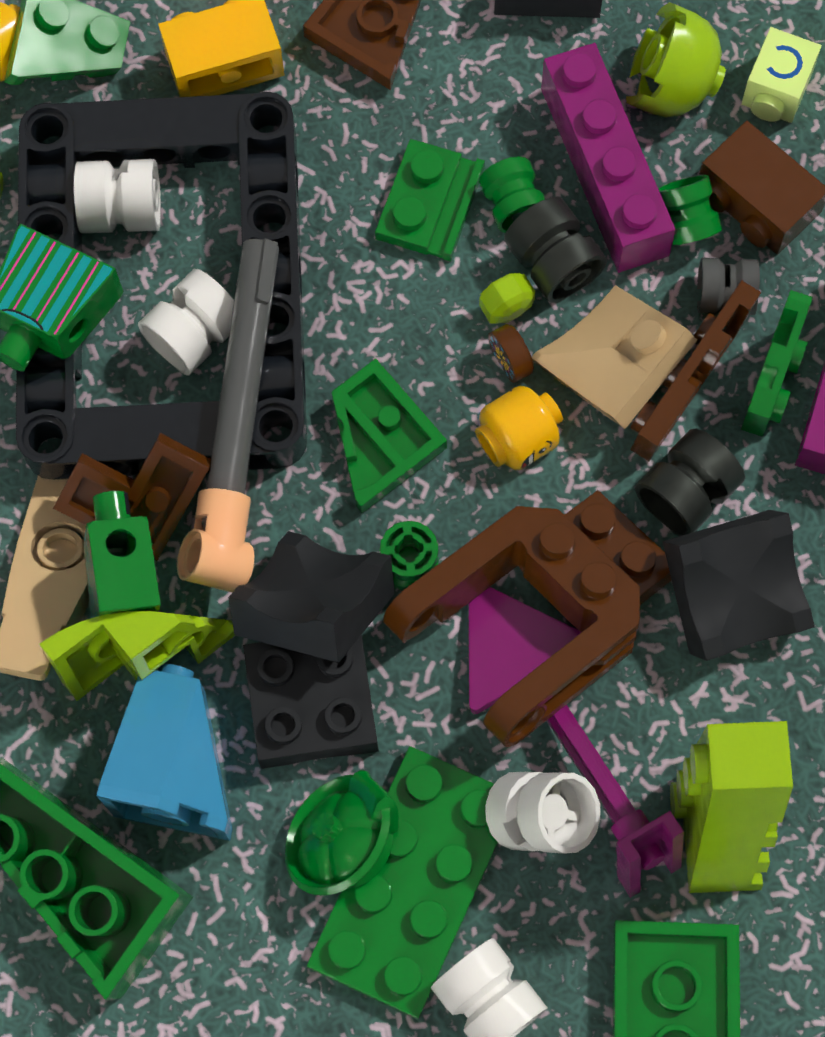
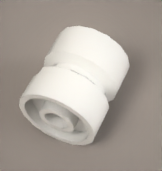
M155 159L124 160L119 169H114L109 161H83L76 163L74 171V203L80 233H111L117 224H122L128 232L159 231L161 191L158 166Z
M193 269L172 289L173 301L171 303L160 301L138 323L140 332L148 343L178 371L188 376L211 355L210 343L212 341L223 343L229 337L234 299L212 277L199 269Z
M509 772L495 782L489 791L485 805L486 822L491 835L500 845L511 850L563 854L577 853L590 844L597 833L600 822V802L595 788L585 777L576 773Z
M494 938L487 940L466 955L431 986L432 991L452 1015L464 1014L467 1017L464 1027V1033L467 1037H515L548 1008L527 980L514 982L511 980L510 977L514 966Z

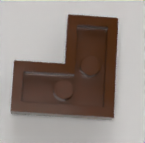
M159 433L135 479L82 453L53 509L87 525V523L95 521L93 496L107 491H125L129 497L131 517L143 516L148 519L154 560L158 561L210 467L211 459L162 433Z

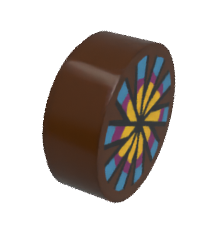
M505 324L488 333L492 352L512 383L533 373L534 364L523 338L515 327Z

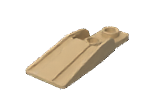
M40 476L37 478L17 541L2 608L0 673L38 681L45 680L49 674L51 663L39 644L58 631L81 622L88 606L89 593L84 557V539H81L76 533H80L84 538L86 525L53 509L68 479L52 480L41 478Z

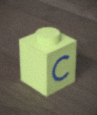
M770 27L747 81L741 105L751 108L754 115L765 121L775 122L782 119L792 123L814 71L822 45Z

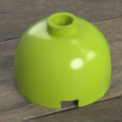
M669 2L661 7L656 14L665 18L658 31L647 28L639 43L629 76L632 77L638 73L642 74L637 95L626 96V103L663 117L681 116L698 107L706 96H715L723 83L726 72L725 67L720 65L722 50L718 34L712 25L698 14ZM646 76L660 84L654 93L649 89Z

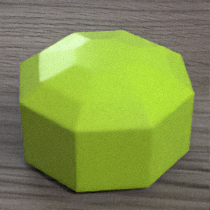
M509 273L492 282L480 294L479 306L490 324L509 323L522 316L532 306L535 300V290L525 274Z

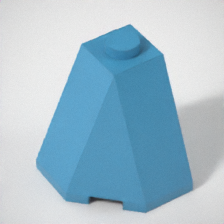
M163 664L159 667L158 671L155 670L143 680L138 676L100 780L96 796L113 817L230 841L233 828L205 690L200 679L193 678L194 672L178 665Z

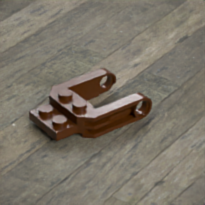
M599 490L595 491L565 515L559 509L516 506L404 589L392 601L384 614V623L403 643H406L407 640L421 633L435 621L439 620L441 623L446 621L519 566L524 578L581 632L506 691L487 712L483 721L484 726L505 747L514 746L631 654L636 639V630L640 624V605L672 581L665 552Z

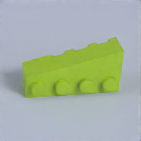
M787 721L707 724L697 744L691 745L690 757L684 758L683 770L677 771V782H671L670 785L671 812L675 819L683 818L689 893L762 890L763 878L761 872H767L770 858L769 852H761L762 847H775L778 838V823L783 822L793 789Z

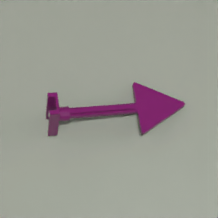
M489 587L469 602L470 711L473 714H479L491 707L506 691L581 632ZM565 705L550 717L547 722L581 775L595 788L601 806L613 823L611 831L618 840L616 842L617 877L631 898L640 893L642 869L649 870L664 861L671 874L681 868L684 831L671 811L649 822L641 809L635 810L568 706Z

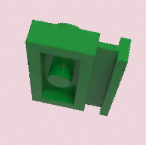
M410 139L377 225L375 239L422 254L437 256L451 262L479 185V177L484 171L485 160L477 158L475 162L462 158L461 153Z

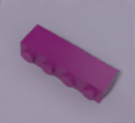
M596 43L545 58L541 85L542 93L617 272L620 273L669 257L676 229Z

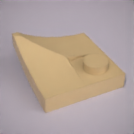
M615 285L585 318L564 335L536 351L532 359L587 403L626 429L697 342V339L684 326Z

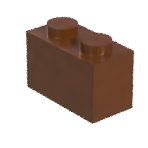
M745 121L701 165L699 175H709L713 191L709 197L711 209L719 213L723 211L728 212L740 223L742 233L752 244L760 248L767 246L777 255L823 210L825 204V185L749 121Z

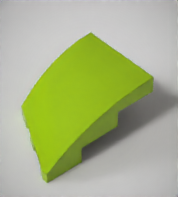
M126 611L101 615L78 622L58 631L39 645L64 686L75 700L78 701L123 665L136 681L138 676L143 680L184 648L187 649L199 664L235 635L232 620L155 611Z

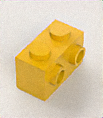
M228 0L221 6L196 13L184 12L176 15L169 21L158 23L165 54L179 97L221 95L285 76L281 47L265 0Z

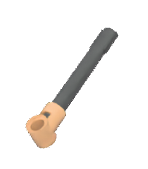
M266 238L263 240L249 239L244 241L242 245L207 489H203L198 493L194 529L189 531L183 539L177 557V573L181 580L231 593L239 585H245L249 582L254 567L253 547L250 543L245 542L251 504L250 497L245 495V487L279 255L278 242Z

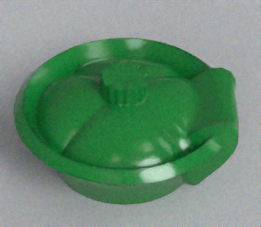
M359 770L354 775L340 776L324 783L303 802L296 812L286 838L285 862L292 881L301 890L309 894L325 896L339 893L345 889L356 888L372 880L387 862L392 849L393 834L399 829L398 809L395 801L383 787L371 778L369 772Z

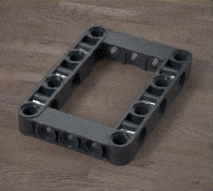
M260 92L252 94L114 101L42 103L27 110L21 118L19 125L18 226L21 223L46 236L54 233L62 234L57 241L82 252V233H80L77 225L74 203V171L77 162L109 161L113 167H120L124 160L155 159L157 165L183 163L184 168H195V163L238 162V165H240L242 245L244 241L249 239L263 240L266 238L278 242L279 255L269 324L282 323L287 326L286 330L278 335H267L248 470L280 469L291 466L299 461L307 446L297 139L294 116L289 102L277 93ZM268 125L278 127V129L270 133L258 131L260 128ZM49 137H60L54 143L42 144ZM271 222L283 225L282 228L271 233L259 230L263 225ZM82 343L66 359H61L38 348L25 371L16 370L17 445L32 472L41 478L52 480L68 479L82 453L126 476H136L159 433L211 459L219 401L77 408L76 379H82ZM277 426L286 427L292 431L289 437L279 442L268 441L263 437L269 429ZM50 438L62 439L59 448L52 453L43 454L37 452L39 446L45 440Z

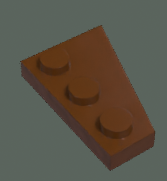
M323 0L303 25L304 37L391 90L421 0Z
M741 280L718 316L716 317L711 313L707 315L694 334V337L697 339L695 344L698 346L688 360L683 358L661 384L668 390L657 405L648 400L630 428L638 433L630 449L647 461L652 459L740 331L759 298L760 291Z

